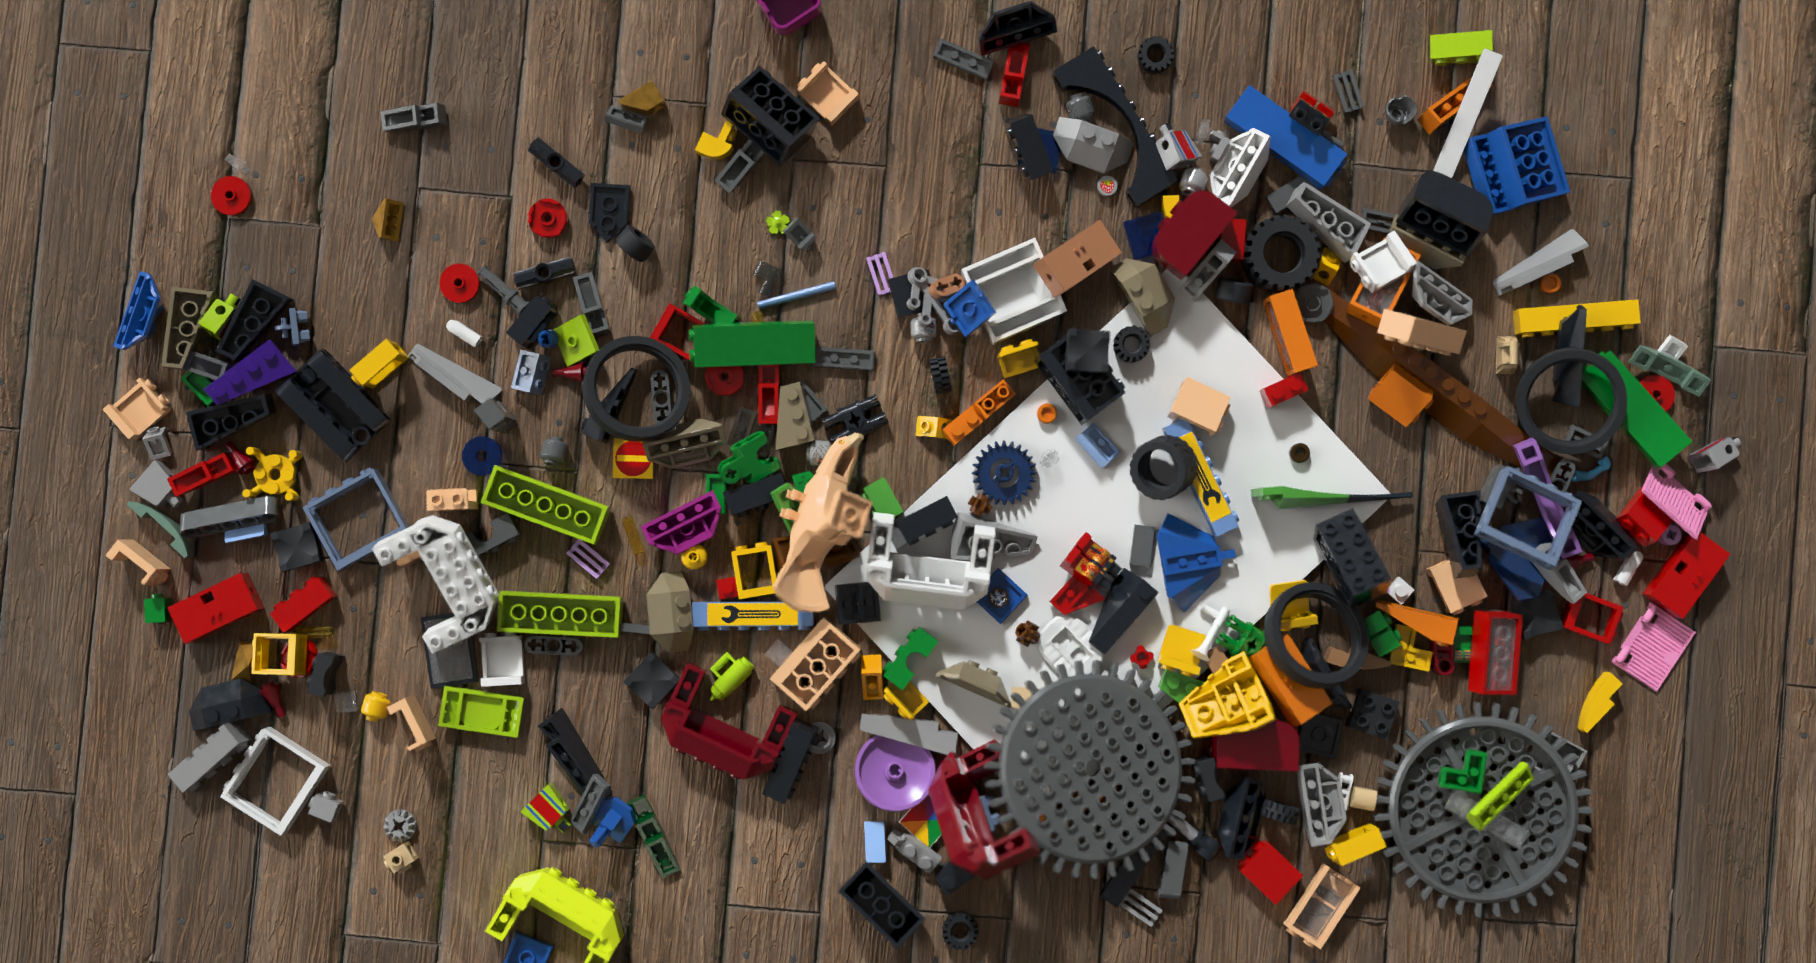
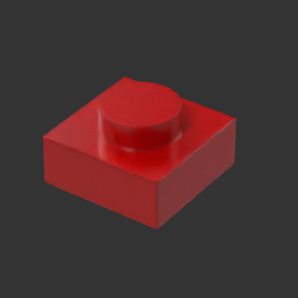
M735 577L716 580L719 600L738 596Z

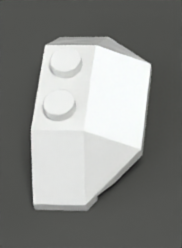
M1252 128L1248 132L1231 139L1210 174L1212 192L1228 206L1233 207L1248 196L1268 161L1271 142L1269 135Z

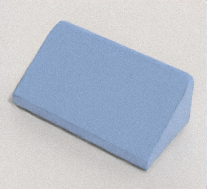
M1092 423L1076 438L1077 442L1101 468L1105 467L1120 453L1095 423Z
M267 523L225 531V543L269 535Z
M864 821L866 861L886 863L884 821Z

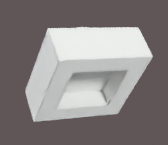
M1669 335L1658 351L1679 359L1688 346L1686 343Z
M1397 577L1389 586L1390 592L1387 594L1399 605H1402L1414 589L1403 579Z

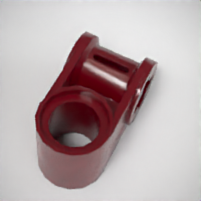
M1430 639L1429 648L1433 652L1431 659L1433 672L1437 675H1450L1455 667L1454 642L1453 645L1448 644V647H1439L1436 641ZM1441 661H1444L1447 665L1444 672L1439 668Z

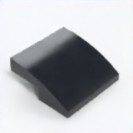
M925 270L927 276H930L929 270ZM908 274L888 279L897 317L901 318L921 313L924 294L921 289L918 298L920 306L915 310H910L907 307V301L911 298L912 290Z
M869 582L835 585L838 625L881 621L879 594Z

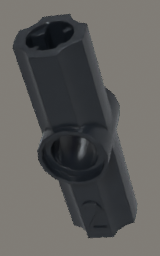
M539 137L530 144L528 152L550 168L552 172L560 176L573 188L580 185L585 174L567 161L560 153L556 152ZM561 159L560 165L552 167L553 160Z
M570 256L549 263H540L535 267L515 272L513 275L517 289L521 290L576 274V268ZM546 268L549 269V275L546 278H541V271Z

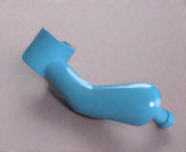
M1607 456L1602 457L1601 460L1597 461L1599 466L1589 472L1575 470L1571 481L1577 482L1594 479L1601 472L1610 468V459Z

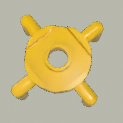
M248 447L246 449V453L254 455L259 460V463L253 472L257 486L252 490H244L242 493L244 497L255 498L264 491L269 494L286 493L285 499L289 501H297L299 499V495L292 487L296 481V467L294 464L302 458L303 454L301 451L290 450L289 458L277 454L265 456L259 448ZM274 469H278L281 474L277 480L271 477Z

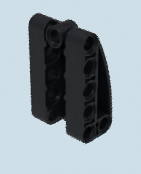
M324 348L320 349L276 390L279 397L345 462L350 460L391 422L390 418L362 386L357 385L348 371ZM359 430H364L367 433L366 440L358 438L357 433Z

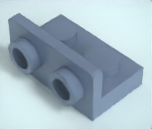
M520 350L511 388L541 396L545 387L551 357Z

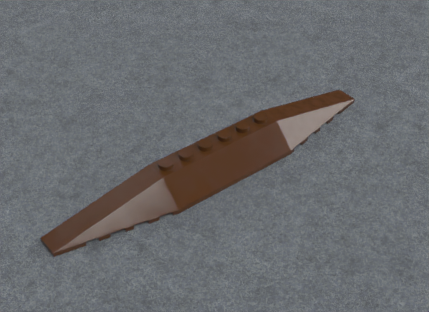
M1312 278L1307 284L1320 283ZM1329 290L1334 298V307L1331 314L1323 321L1333 329L1339 339L1351 349L1350 351L1361 360L1370 372L1381 379L1396 363L1434 391L1433 403L1427 410L1422 409L1425 413L1463 441L1471 443L1522 468L1512 445L1530 439L1525 432L1412 346L1384 339V334L1377 333V327L1346 313L1350 303ZM1538 445L1549 477H1551L1553 469L1559 460L1542 446ZM1565 465L1560 466L1563 472L1561 476L1556 474V477L1561 478L1564 475V472L1568 469Z

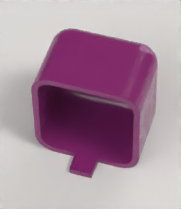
M756 0L758 6L780 36L790 35L817 17L822 11L821 0Z

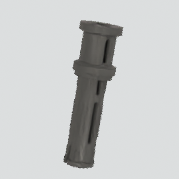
M486 265L477 272V275L503 298L504 303L510 305L516 311V314L520 316L530 302H526L520 297L517 290L509 288Z

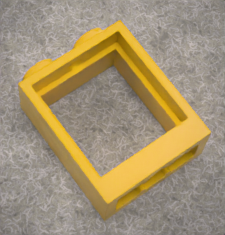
M385 339L350 369V372L353 374L351 378L357 385L373 389L409 357L396 342Z
M767 542L756 543L755 548L748 549L747 545L735 547L736 551H732L731 554L739 599L775 593L773 587L777 579V571L772 545H767ZM767 551L772 586L744 590L738 556Z
M254 633L252 641L253 658L251 661L252 674L305 675L308 635ZM270 639H289L287 669H268Z
M1367 823L1335 837L1332 844H1327L1325 852L1329 859L1343 866L1383 849L1386 845L1379 829L1371 823Z

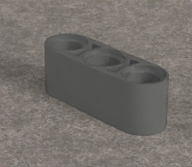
M1167 839L1158 897L1173 900L1180 899L1188 842Z

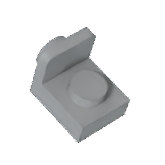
M1212 130L1209 138L1219 144L1214 143L1209 152L1212 156L1209 161L1217 164L1230 139L1222 131Z
M166 427L150 428L142 439L151 460L167 457L173 453L165 436L167 432Z

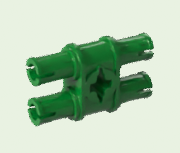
M1235 615L1229 617L1235 623L1233 624L1227 620L1226 626L1239 633L1236 640L1224 632L1218 634L1224 641L1218 637L1215 640L1217 644L1228 649L1230 655L1235 656L1244 651L1248 658L1266 646L1264 631L1253 626L1251 622L1245 623Z

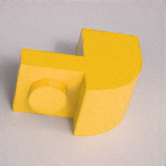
M726 121L718 138L703 132L695 148L696 153L710 160L725 159L734 150L733 146L728 142H732L735 137V127Z

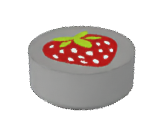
M1104 176L1098 181L1097 190L1102 196H1112L1117 190V182L1111 176Z

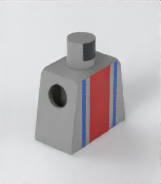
M1166 123L1159 128L1163 137L1156 142V146L1167 171L1189 167L1202 157L1185 130L1174 131L1170 123Z
M1737 437L1716 440L1688 455V458L1697 473L1718 469L1739 456L1738 448L1742 446V443Z

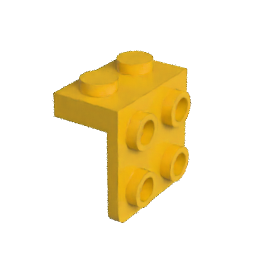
M1032 339L1021 342L1020 346L1016 348L1013 345L1001 348L997 358L1004 379L1038 369L1034 362L1039 356L1037 350L1038 341L1033 342Z
M1298 580L1270 585V606L1282 592L1307 581ZM1299 598L1288 604L1282 615L1281 631H1290L1295 627L1310 628L1311 625L1318 624V616L1309 611V598Z
M1173 624L1168 625L1157 662L1162 664L1161 668L1170 671L1177 668L1181 670L1180 674L1192 677L1193 674L1199 675L1201 669L1198 666L1200 658L1192 654L1191 650L1198 649L1204 642L1206 635Z
M911 681L903 690H900L892 683L884 688L885 699L891 705L895 703L899 707L898 712L905 720L909 718L912 721L915 715L929 703Z

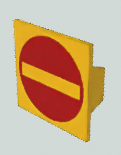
M614 438L613 478L653 479V462L647 460L643 441L633 442Z

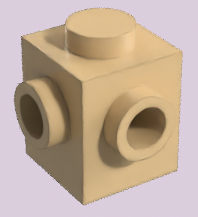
M409 841L383 856L385 866L389 871L392 870L393 873L399 870L401 873L412 867L410 863L419 858Z

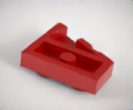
M1072 576L1049 602L1063 615L1101 602L1105 598L1095 588L1089 589L1087 585Z

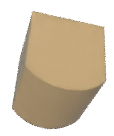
M1352 786L1349 806L1374 811L1377 791Z

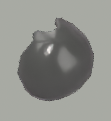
M1403 95L1400 98L1394 97L1384 108L1385 117L1392 125L1398 127L1406 126L1417 115L1418 106L1415 100L1407 95Z

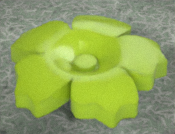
M777 210L772 213V217L767 216L765 220L767 226L770 227L769 232L771 234H778L779 231L781 234H784L782 231L787 227L785 224L790 222L789 217L785 214L781 217V211Z

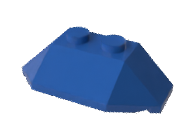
M142 271L138 274L113 345L116 348L127 350L150 338L156 329L157 317L163 309V298L151 274Z

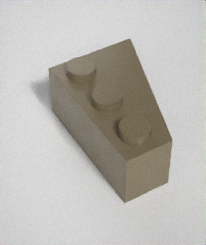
M802 382L780 387L775 450L790 448L817 440Z

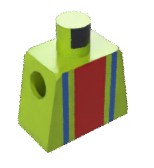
M230 294L225 302L216 299L198 324L208 334L221 341L241 299L233 294Z
M552 782L520 811L546 831L555 825L563 833L571 825L563 816L570 808Z

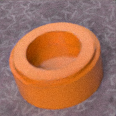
M1554 273L1544 275L1539 282L1540 289L1547 294L1557 292L1561 287L1560 277Z
M1042 404L1037 410V418L1042 423H1052L1057 417V410L1052 404Z

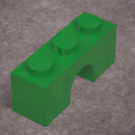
M920 627L917 630L913 628L906 637L909 641L905 646H899L894 653L897 656L893 662L888 661L882 669L885 672L883 677L900 690H903L914 676V673L906 666L908 655L919 653L927 658L939 642Z

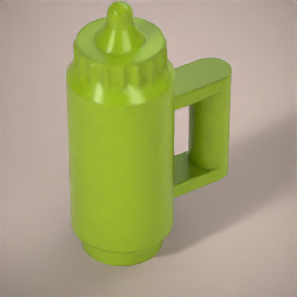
M726 652L710 668L718 679L710 688L712 695L709 700L711 702L715 699L722 701L729 697L753 673L754 665L744 656L741 659L735 660L730 653ZM731 660L733 664L720 675L718 671Z

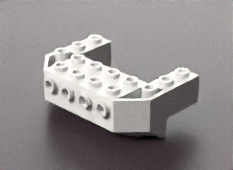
M874 512L866 580L883 600L965 610L987 595L995 540V527L975 525L970 562L890 552L894 515Z
M432 515L422 518L413 526L379 541L372 548L381 566L418 550L453 611L454 617L428 628L422 636L432 654L485 630L492 620L499 593L460 524Z

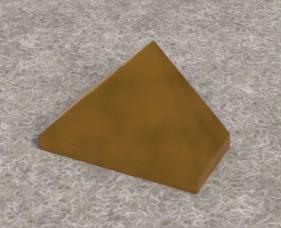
M384 198L371 218L379 238L398 242L403 202Z
M239 640L232 680L242 678L251 684L253 683L254 674H252L251 667L253 658L252 642Z

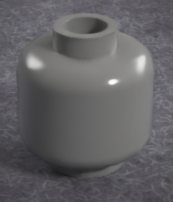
M1199 167L1185 169L1179 182L1182 194L1188 197L1195 191L1204 190L1208 177Z

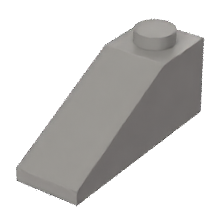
M1221 239L1179 289L1195 301L1237 252Z

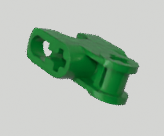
M758 431L731 446L730 450L733 456L719 464L718 473L728 484L736 483L744 477L751 484L780 469L781 463L778 458L772 456L764 460L757 458V451L767 443L765 432ZM731 469L732 473L728 475L727 470Z

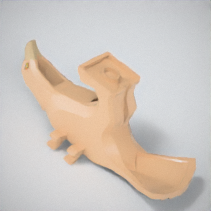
M854 433L850 436L838 438L831 445L817 468L816 474L805 486L804 493L795 489L793 491L788 489L786 498L798 501L800 505L797 512L788 508L786 510L782 508L779 515L782 518L794 521L791 529L790 550L787 561L780 571L773 589L777 594L776 596L783 603L796 611L822 612L829 609L820 573V567L824 558L835 544L845 545L851 537L860 538L863 535L872 502L848 492V485L850 484L858 458L859 445L864 439L862 434Z

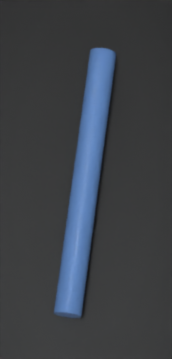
M833 281L758 301L757 304L759 309L834 290L836 287Z

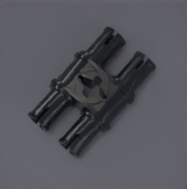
M876 394L860 402L855 400L850 405L838 408V412L822 418L826 430L840 423L847 426L846 430L830 436L833 443L838 438L850 436L854 433H859L863 436L871 435L873 430L889 424L884 412L870 419L864 417L866 411L881 405L879 400H877ZM851 414L861 419L858 421L859 428L855 424H850L852 421Z

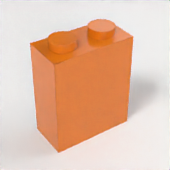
M1395 363L1370 391L1368 399L1403 426L1407 427L1410 423L1414 424L1421 416L1419 413L1423 408L1427 410L1434 401L1432 399L1434 391Z

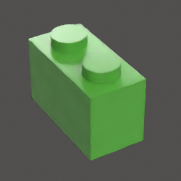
M885 477L863 488L865 493L862 496L864 499L872 502L875 509L872 511L873 515L874 512L893 514L896 517L903 513Z

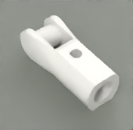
M450 320L446 324L448 331L459 336V338L473 347H478L483 339V336L459 321Z
M1634 551L1627 556L1613 580L1620 585L1628 586L1636 569L1643 560L1642 553Z
M1340 772L1338 778L1341 781V787L1342 783H1347V789L1342 788L1345 810L1348 811L1353 774L1348 776Z

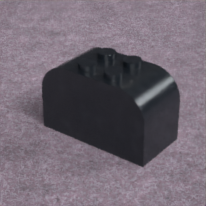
M1427 171L1421 175L1402 202L1396 222L1468 257L1488 231L1493 215V206L1490 200L1481 192L1440 172Z
M867 861L838 890L896 949L925 920Z

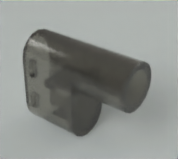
M760 260L753 272L754 276L764 280L758 293L769 297L782 270Z

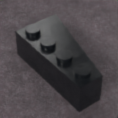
M269 393L186 412L195 450H204L275 414L276 409L272 394Z

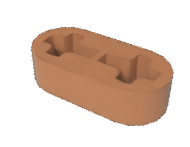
M959 274L940 278L930 285V295L934 299H943L954 295L965 286V280ZM953 282V283H957L958 286H957V285L951 286L950 284ZM944 287V290H943V291H940V290L938 291V290L936 289V288Z

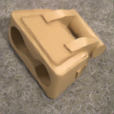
M1497 337L1496 374H1514L1517 366L1520 365V343H1518L1516 337Z

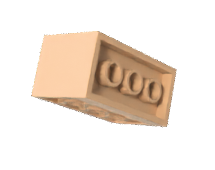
M825 616L772 675L770 680L804 710L807 711L809 707L813 710L821 700L819 696L822 693L827 694L834 686L832 681L836 677L840 679L848 670L845 666L849 662L853 664L860 657L861 653H859L861 647ZM830 646L832 648L835 646L837 648V655H829L827 647ZM821 661L824 669L816 670L814 662L819 663ZM801 677H808L810 685H803Z

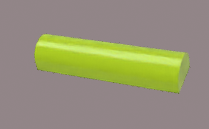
M1520 762L1467 813L1466 817L1471 825L1479 830H1483L1534 780L1529 765Z

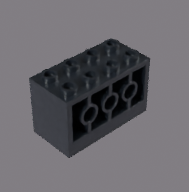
M761 66L756 68L728 94L721 112L725 119L780 167L811 138L820 119L814 111L807 108L798 97L791 94L783 84L775 80Z
M1066 335L1040 354L1034 362L1078 422L1083 425L1126 393L1124 390L1125 385L1119 378L1116 380L1110 365L1106 374L1084 373L1085 377L1080 375L1081 372L1065 371ZM1095 388L1097 393H1094L1092 389Z
M1354 508L1316 524L1313 540L1350 609L1387 593L1392 579Z

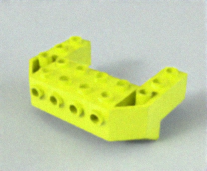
M554 867L527 872L515 878L485 932L503 941L510 933L521 912L529 905H532L591 940L587 947L591 952L584 963H608L624 937L618 909L613 906L614 903L607 898L601 899L596 896L597 893L590 888L584 889L579 886L580 883L571 877L567 879L561 875L562 872Z

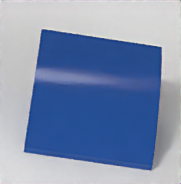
M1548 116L1502 126L1487 134L1468 138L1463 151L1475 190L1481 192L1490 200L1493 206V215L1536 204L1571 192Z

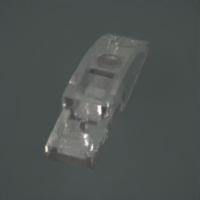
M1453 790L1445 809L1470 824L1466 815L1478 803ZM1498 814L1482 830L1518 849L1521 848L1529 832L1501 814Z

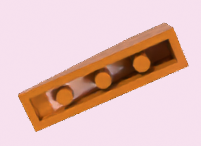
M1472 77L1430 106L1417 119L1429 135L1457 115Z
M1382 600L1376 602V607L1429 639L1436 641L1437 645L1448 647V644L1453 645L1459 618Z

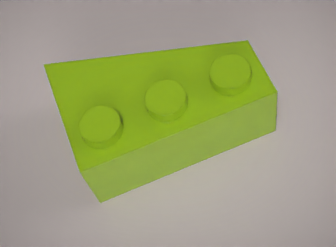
M1492 30L1430 35V59L1437 66L1447 65L1448 63H1478L1484 49L1494 52Z

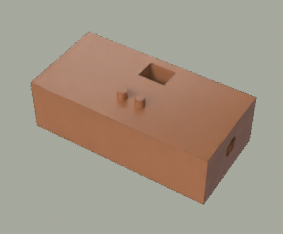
M1099 220L1032 265L1053 297L1056 298L1122 252L1102 221Z

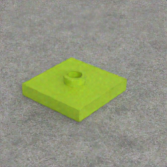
M581 314L553 329L558 335V346L567 367L573 366L599 351L585 314Z

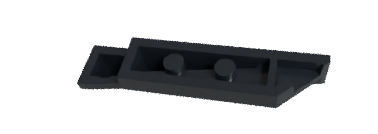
M1578 305L1577 309L1570 316L1564 317L1559 321L1556 350L1564 348L1584 349L1587 309L1582 305ZM1567 361L1554 365L1552 379L1557 382L1553 396L1554 402L1580 407L1583 362Z
M563 708L557 710L538 725L551 740L546 744V747L582 794L593 774H599L606 780ZM611 788L609 789L606 797L612 792Z

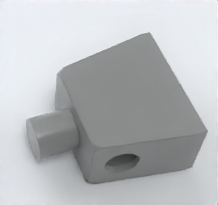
M154 460L130 488L132 492L156 506L164 507L169 503L176 508L183 501L180 496L175 497L167 481L168 478L174 475L162 461Z

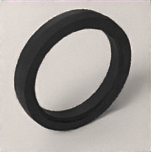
M626 336L609 342L593 356L584 375L583 396L588 412L603 430L619 439L642 442L656 439L669 432L678 424L688 406L690 382L685 366L669 347L648 337ZM626 351H640L656 357L668 368L675 382L676 400L671 413L664 420L652 426L634 427L617 421L604 409L597 393V377L601 366L612 356Z
M1558 349L1538 358L1523 374L1516 392V413L1523 430L1530 438L1535 439L1538 445L1561 454H1580L1602 446L1618 431L1627 410V391L1619 371L1605 357L1586 349ZM1567 361H1580L1597 367L1606 375L1613 390V408L1606 423L1594 434L1573 441L1555 439L1542 432L1533 422L1529 412V394L1536 379L1551 366Z
M1318 582L1297 584L1282 592L1274 600L1265 617L1264 637L1270 656L1286 676L1303 686L1324 689L1340 685L1355 675L1365 662L1369 648V636L1365 620L1357 606L1350 609L1341 591L1332 586ZM1299 598L1319 599L1331 605L1343 617L1350 631L1352 646L1349 659L1341 670L1334 673L1314 672L1299 664L1291 656L1284 644L1281 633L1282 615L1291 601Z

